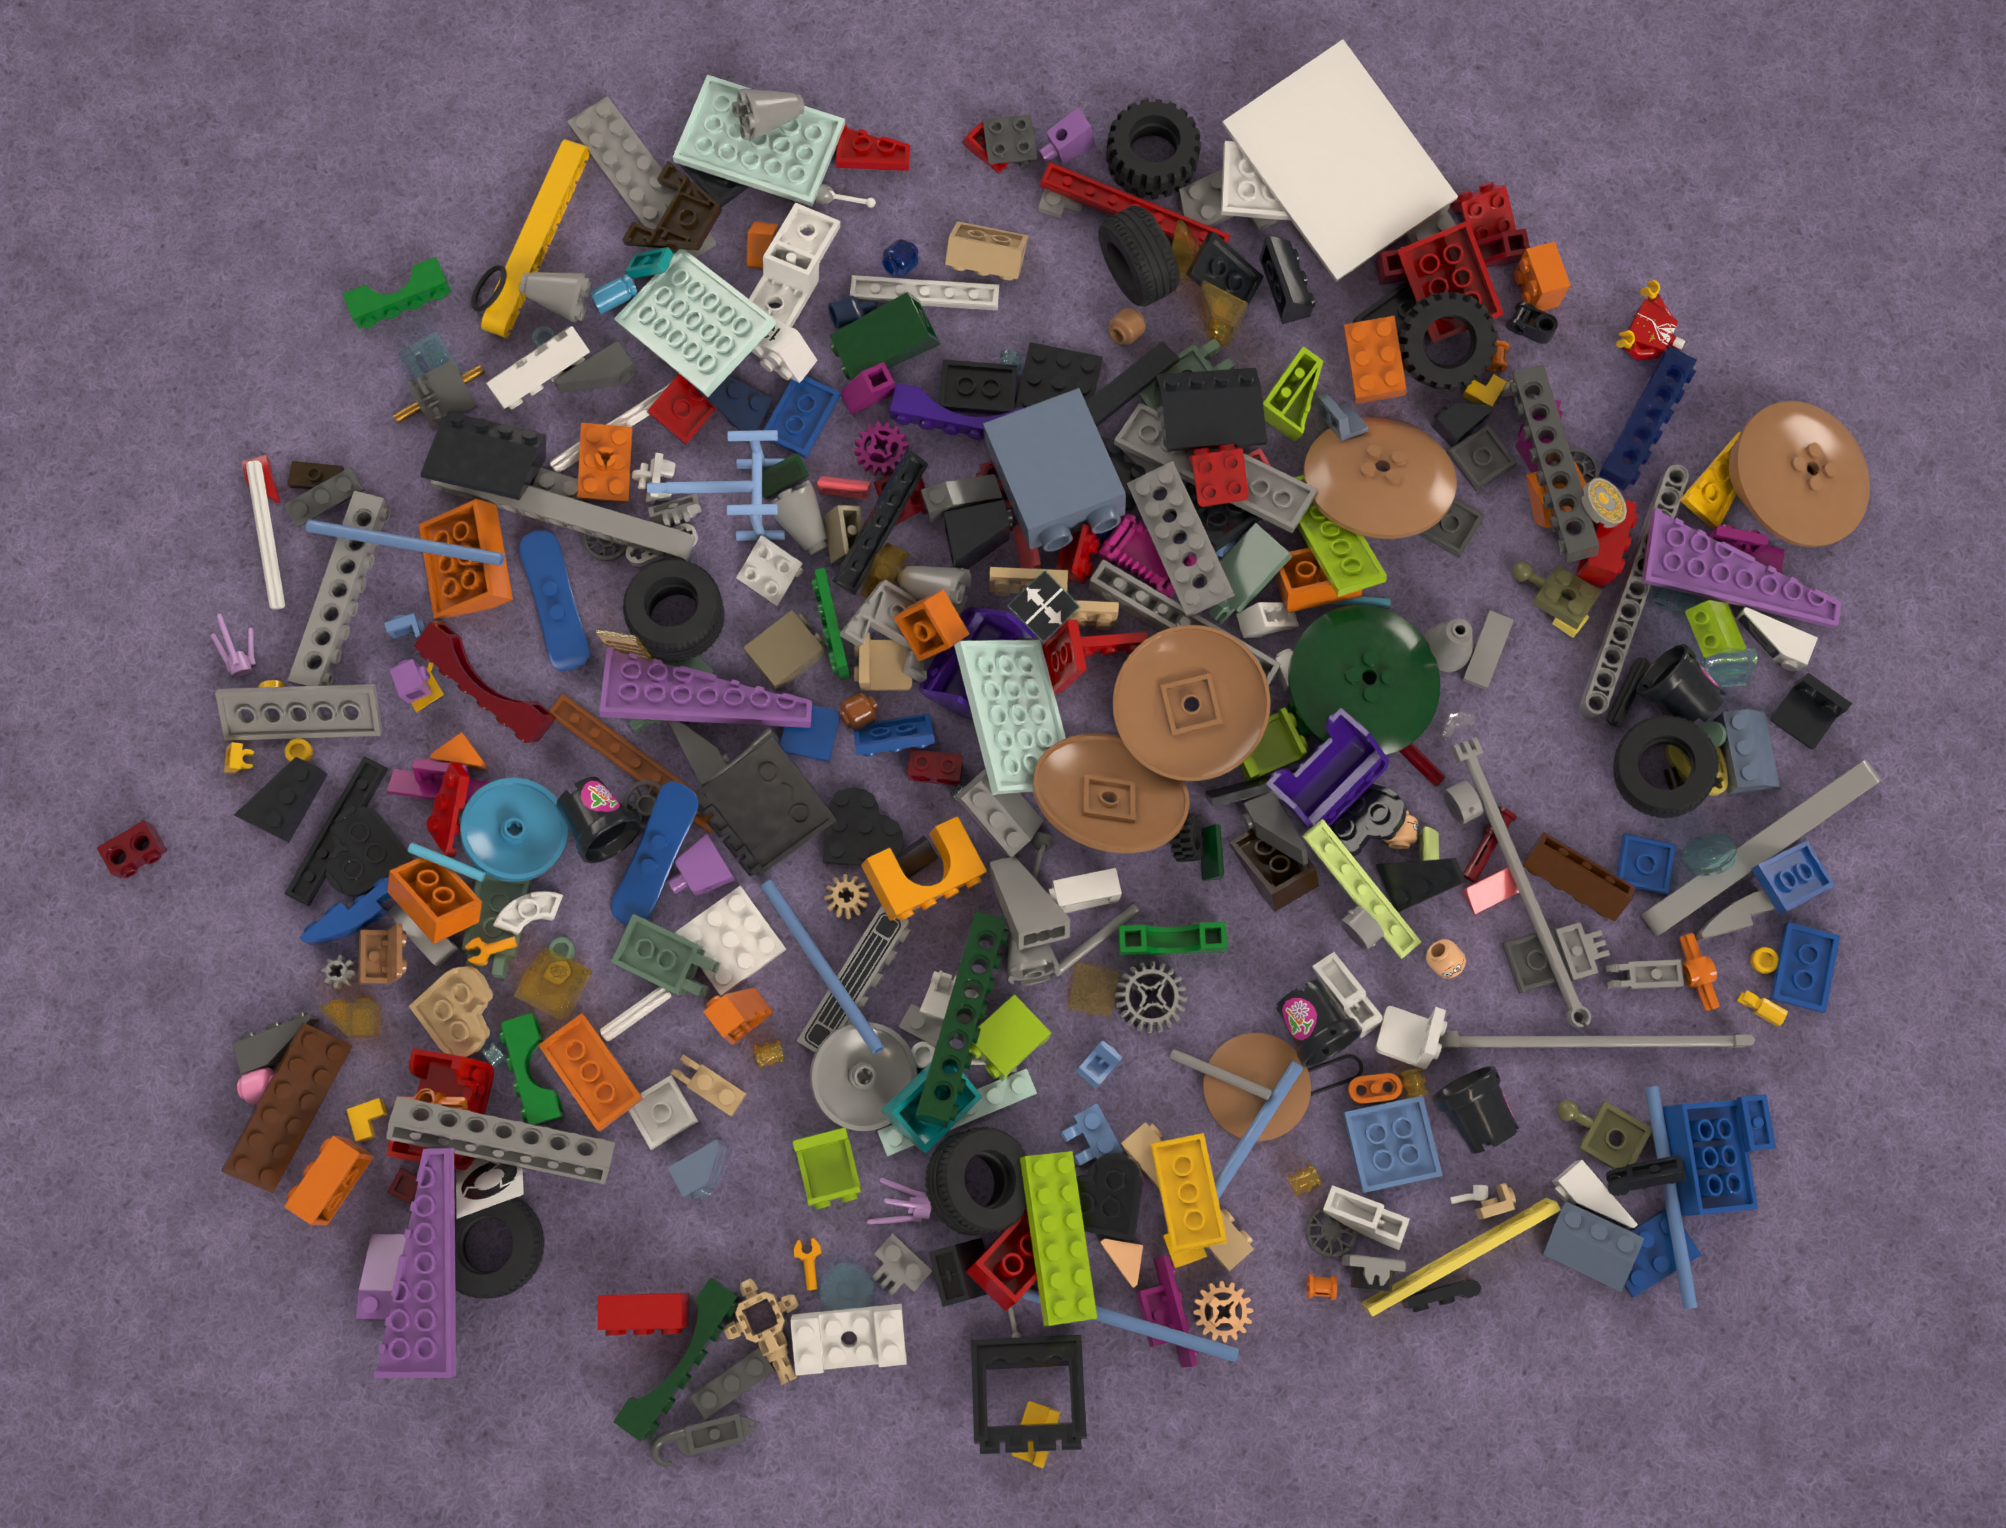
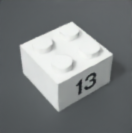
M775 320L777 324L751 352L759 357L761 360L759 362L760 365L767 371L772 372L774 370L785 380L792 379L800 383L818 360L798 330Z

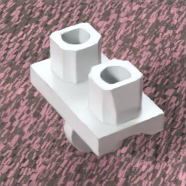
M655 453V458L651 459L650 472L648 471V464L641 463L640 470L632 472V478L639 481V489H645L646 483H660V477L672 479L675 463L664 460L663 454ZM647 493L646 503L654 504L656 500L669 501L671 494Z

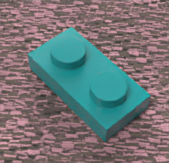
M668 247L635 253L625 273L631 279L662 274L669 268V262L674 253Z

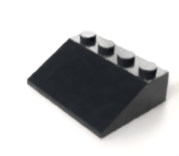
M1256 368L1157 374L1154 399L1167 452L1201 448L1215 449L1227 444H1234L1235 447L1267 445L1262 391Z
M449 412L438 427L423 465L421 477L520 500L546 460V434L512 427L509 424L487 421L483 418L465 416L461 413Z

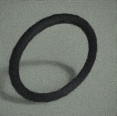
M502 265L490 268L477 283L471 298V305L475 311L481 312L489 308L502 292L507 278L506 269ZM500 270L501 279L495 292L486 303L480 307L477 306V297L480 289L494 272Z

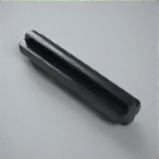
M1636 658L1607 718V722L1611 726L1620 727L1637 694V684L1650 666V662L1647 659Z

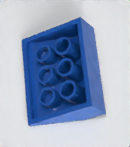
M1737 1100L1688 1103L1662 1107L1671 1156L1680 1155L1682 1157L1687 1179L1676 1183L1681 1216L1758 1209L1749 1151L1746 1152Z

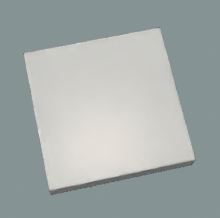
M672 1075L640 1093L644 1099L628 1110L650 1150L655 1149L699 1122Z

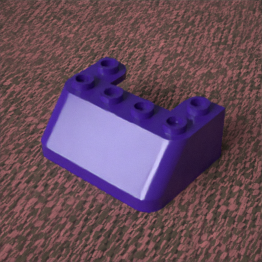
M1342 708L1330 715L1326 721L1325 730L1330 738L1320 744L1315 753L1307 761L1301 763L1294 774L1288 769L1277 770L1266 783L1276 797L1308 829L1321 819L1330 827L1386 770L1389 764L1388 757L1371 733Z

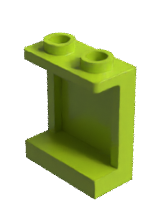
M1708 600L1685 611L1705 658L1718 654L1720 660H1725L1747 650L1728 603Z
M1285 707L1280 709L1278 713L1269 716L1265 733L1259 745L1240 764L1241 770L1248 782L1300 761L1307 754V742L1302 735H1298L1295 728L1297 726L1295 717L1291 712L1288 713Z
M1014 994L978 1027L981 1028L977 1044L971 1043L969 1053L974 1054L973 1057L975 1059L980 1058L986 1064L985 1069L994 1079L998 1077L1001 1081H1004L1008 1074L1037 1047L1042 1046L1049 1040L1051 1032Z
M846 1127L793 1141L808 1206L814 1205L815 1210L831 1206V1200L841 1198V1202L845 1203L856 1200L857 1194L862 1193Z

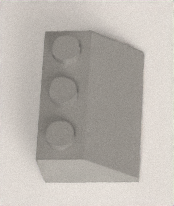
M986 768L954 796L1005 856L1011 858L1031 841L1043 822L1041 817L1020 793L992 795Z

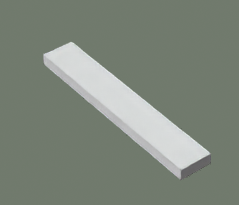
M852 275L850 296H855L859 302L875 301V303H888L909 292L920 301L922 306L998 310L999 285L855 275Z

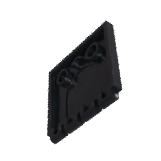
M774 736L748 753L696 793L699 796L697 811L702 817L707 816L709 813L713 814L706 822L719 838L726 833L729 834L722 842L735 858L744 853L745 856L739 860V864L749 876L754 875L756 872H759L760 875L764 874L837 821V817Z

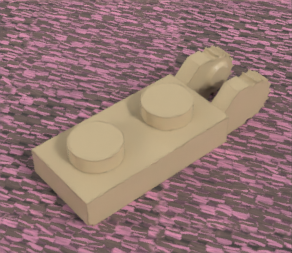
M683 1054L680 1058L682 1063L694 1068L697 1072L691 1080L678 1069H673L670 1074L732 1117L747 1094L701 1064L700 1066Z

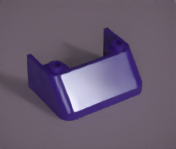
M969 607L959 616L969 632V635L961 641L1017 640L1019 637L1034 639L1036 636L1031 629L1008 611ZM953 645L936 655L927 671V679L919 685V692L957 715L973 720L955 646Z

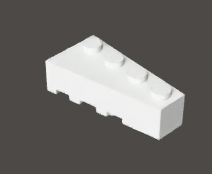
M571 326L485 384L503 409L509 407L512 410L523 403L521 399L528 393L533 396L544 388L542 385L549 379L553 382L554 379L564 374L563 370L571 365L574 368L585 360L583 356L590 353V351L573 326Z

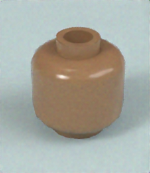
M1132 308L1122 309L1109 322V335L1117 344L1131 345L1145 331L1143 315Z

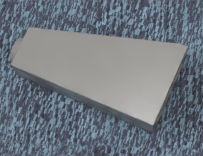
M1015 856L990 862V881L1018 950L1070 938V919Z

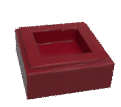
M400 1168L387 1193L411 1204L415 1200L417 1191V1175Z

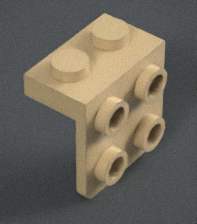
M867 633L863 645L859 647L854 645L855 657H859V666H854V681L859 682L860 690H910L912 688V678L902 672L908 649L894 640H871L870 633Z

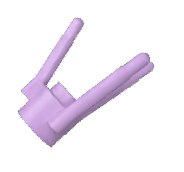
M220 613L217 614V619L230 653L229 657L216 634L212 633L211 638L226 664L228 673H231L232 677H240L251 673V666L256 665L253 628L248 629V656L245 655L244 651L235 652L223 617Z
M885 1178L879 1179L881 1183L914 1196L910 1197V1201L890 1198L883 1200L886 1204L908 1207V1213L913 1215L867 1219V1224L910 1221L921 1223L922 1218L929 1219L931 1202L928 1200L926 1192L913 1190Z

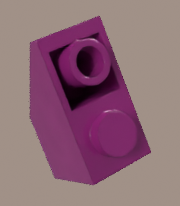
M882 362L862 371L840 393L852 415L893 396L895 382L885 363Z

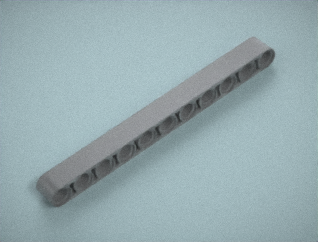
M1675 464L1670 466L1659 479L1579 705L1580 713L1586 719H1596L1609 706L1651 586L1650 584L1641 583L1643 572L1637 566H1644L1645 542L1648 539L1651 512L1654 509H1661V513L1673 519L1675 518L1689 477L1688 471L1682 465ZM1669 476L1676 478L1678 483L1672 482ZM1661 498L1667 499L1670 505L1664 504ZM1629 587H1634L1639 595L1632 594ZM1621 610L1628 611L1631 618H1626ZM1613 632L1619 633L1623 641H1618L1614 637ZM1605 655L1613 657L1615 664L1607 662ZM1597 678L1605 680L1607 686H1600ZM1589 701H1594L1598 705V710H1593L1589 706Z
M430 481V486L440 491L445 489L447 493L469 500L479 499L495 504L497 508L671 560H685L687 562L695 542V537L689 533L528 486L520 500H515L439 481Z
M1864 759L1852 769H1849L1833 780L1832 783H1829L1813 794L1812 797L1807 798L1771 825L1751 837L1750 840L1748 839L1731 851V853L1712 864L1711 867L1676 889L1668 897L1666 896L1649 908V910L1643 912L1640 916L1656 937L1746 876L1752 871L1751 868L1779 853L1882 781V779L1869 762Z

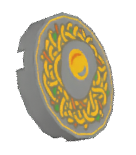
M1595 478L1583 487L1584 496H1582V504L1593 521L1605 524L1603 527L1612 528L1625 519L1627 513L1626 503L1616 486L1608 480Z

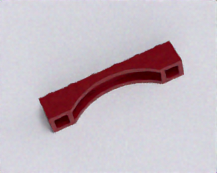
M1526 229L1502 232L1477 240L1486 268L1518 263L1525 250L1530 248ZM1397 250L1381 252L1375 260L1379 285L1408 280Z
M430 622L415 643L414 647L420 651V656L424 660L434 663L439 667L438 671L443 676L453 679L458 684L457 687L465 694L472 695L482 709L491 711L496 716L497 722L505 727H510L515 732L516 738L524 743L539 742L556 719V716L538 701L512 699L488 686L470 664L464 650L462 637L444 622Z

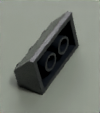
M1273 236L1265 237L1259 260L1282 324L1310 317L1313 307H1315V299L1306 287L1307 276L1304 271L1300 270L1298 264L1300 259L1297 249H1293L1289 240Z

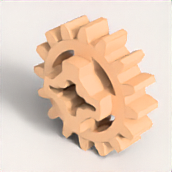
M1219 1281L1218 1288L1209 1283L1208 1288L1210 1291L1206 1292L1201 1289L1199 1292L1203 1296L1202 1300H1194V1303L1199 1305V1309L1192 1312L1200 1317L1195 1324L1197 1326L1204 1325L1201 1333L1206 1335L1211 1332V1340L1213 1341L1217 1339L1218 1335L1221 1336L1222 1342H1227L1228 1335L1233 1340H1237L1236 1332L1240 1331L1245 1334L1247 1331L1243 1327L1244 1323H1252L1247 1318V1314L1252 1313L1253 1309L1246 1307V1304L1251 1299L1249 1297H1241L1244 1292L1243 1288L1234 1291L1235 1283L1230 1282L1227 1288H1225L1223 1281ZM1226 1292L1230 1296L1225 1300H1218L1214 1294ZM1206 1303L1211 1309V1316L1208 1320L1205 1317ZM1238 1303L1241 1308L1240 1319L1235 1315V1307ZM1219 1305L1223 1307L1228 1305L1227 1313L1229 1316L1227 1318L1223 1316L1217 1318L1219 1314L1217 1307ZM1221 1323H1228L1232 1327L1224 1331L1215 1329Z

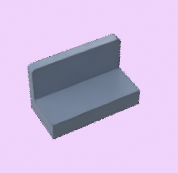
M1328 393L1318 396L1322 419L1341 441L1368 432L1367 424L1348 403L1338 406Z

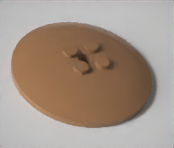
M1785 401L1770 405L1756 413L1746 423L1737 440L1734 454V469L1740 494L1756 520L1776 537L1801 547L1828 546L1840 541L1853 532L1867 509L1870 495V480L1864 455L1849 430L1825 410L1797 401ZM1807 465L1813 469V475L1807 471Z
M1366 417L1361 419L1367 424L1368 432L1341 441L1329 428L1313 442L1306 455L1304 464V483L1318 489L1312 502L1325 517L1343 529L1362 536L1379 539L1409 537L1422 533L1436 525L1447 514L1452 505L1457 487L1453 463L1438 442L1414 426L1388 418ZM1376 467H1384L1388 471L1381 472Z
M1183 625L1154 634L1142 642L1129 655L1115 683L1113 713L1116 727L1123 743L1142 765L1170 779L1189 782L1204 781L1232 771L1254 752L1268 724L1270 691L1266 675L1260 663L1242 642L1228 633L1212 627ZM1188 698H1195L1199 701V708L1196 711L1189 712L1185 709L1184 703Z
M1090 733L1063 739L1044 752L1036 765L1033 776L1034 796L1047 820L1069 838L1102 851L1139 853L1158 848L1172 840L1180 832L1189 811V793L1185 782L1170 779L1149 770L1130 753L1121 737L1117 735ZM1104 798L1111 799L1113 803L1106 802Z

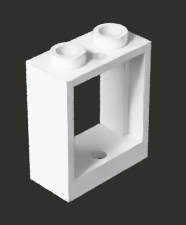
M1116 868L1054 880L1048 894L1065 913L1117 903L1122 893Z

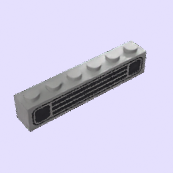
M882 905L837 976L860 1011L864 1009L869 1000V997L866 995L870 988L873 987L875 989L882 980L883 975L880 972L885 964L890 966L897 955V952L894 951L899 942L904 943L911 933V929L908 928L910 926L909 920L900 921L897 918L890 921ZM828 990L797 1039L798 1044L813 1053L816 1052L819 1045L830 1033L851 1023L830 990Z

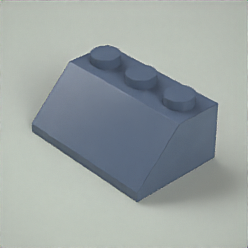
M1751 709L1727 711L1714 718L1713 721L1721 723L1727 732L1725 742L1719 747L1725 759L1728 772V794L1780 788L1765 712Z
M716 1139L667 1167L682 1197L702 1201L714 1194L712 1189L719 1184L729 1149L726 1143Z
M1565 1201L1543 1255L1622 1292L1644 1242V1238Z

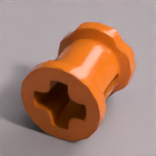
M1495 340L1497 351L1496 354L1493 353L1491 358L1493 362L1489 368L1486 367L1487 371L1504 372L1507 370L1506 352L1509 350L1510 345L1508 342Z
M1308 1273L1306 1279L1307 1299L1317 1296L1336 1300L1337 1277H1314L1312 1273Z

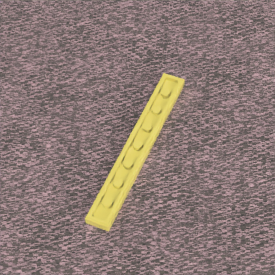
M1545 1198L1392 1284V1292L1380 1291L1362 1301L1361 1305L1365 1312L1373 1317L1561 1211L1556 1201Z

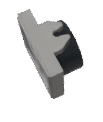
M1346 1254L1342 1256L1341 1266L1352 1267L1351 1287L1392 1292L1393 1272H1405L1406 1262L1404 1260Z

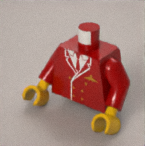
M1656 280L1647 281L1648 287L1641 288L1640 294L1645 297L1648 296V299H1645L1639 307L1629 329L1619 333L1622 340L1616 342L1618 348L1624 349L1636 361L1659 359L1665 349L1679 354L1686 341L1673 335L1678 321L1663 302L1659 294L1660 284Z

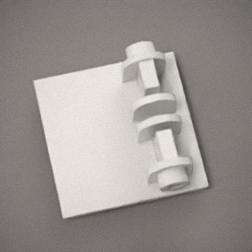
M761 535L736 578L778 606L795 576L799 577L803 572L801 568L803 563Z
M942 970L940 972L934 971L931 979L932 982L919 1013L944 1021L956 975L954 980H951L952 975L944 973ZM968 989L964 992L969 998L979 996L973 989ZM966 1014L957 1016L961 1023H969L971 1021V1018Z

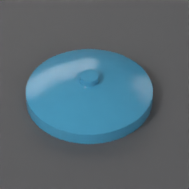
M504 778L486 784L470 798L461 817L460 839L466 855L479 870L486 872L490 877L502 881L520 882L531 880L544 874L560 858L568 837V825L556 807L558 799L542 785L527 779Z

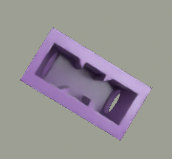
M1079 108L1075 109L1047 131L1049 144L1038 150L1045 163L1057 156L1061 163L1064 164L1096 146L1092 127Z
M708 834L703 836L675 860V864L681 873L667 880L675 894L689 886L695 896L735 881Z

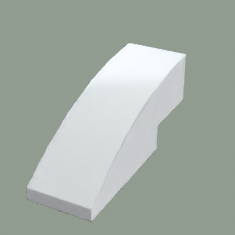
M1335 952L1312 966L1318 978L1347 1016L1354 1018L1361 1026L1362 1033L1359 1036L1360 1038L1382 1024V1015L1368 999L1366 991Z
M1333 1185L1323 1212L1349 1228L1397 1250H1400L1410 1220L1407 1217L1384 1209V1205Z

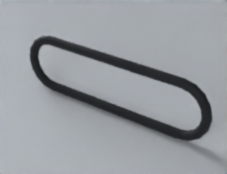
M1348 1054L1309 1068L1308 1072L1347 1058L1355 1059L1359 1064L1357 1075L1313 1091L1311 1096L1349 1083L1354 1078L1361 1076L1363 1073V1063L1360 1058Z

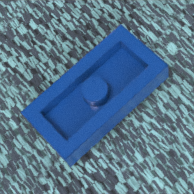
M1767 1094L1736 1097L1746 1152L1775 1149L1776 1145Z

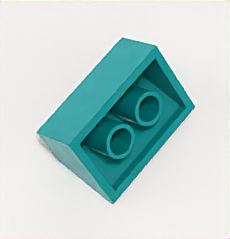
M931 1062L881 1110L892 1125L923 1153L929 1151L983 1097L963 1073L961 1078L966 1079L963 1094H957L954 1104L959 1105L955 1122L949 1120L947 1128L916 1120V1112ZM947 1064L942 1067L946 1074L957 1072L953 1065ZM938 1090L934 1093L939 1100H947L949 1098V1094L944 1090Z

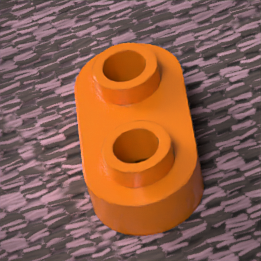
M1392 1073L1359 1076L1351 1080L1347 1087L1349 1098L1357 1104L1391 1101L1396 1099L1402 1092L1401 1080ZM1385 1082L1391 1084L1392 1089L1390 1092L1383 1090ZM1357 1086L1365 1088L1363 1096L1357 1094Z

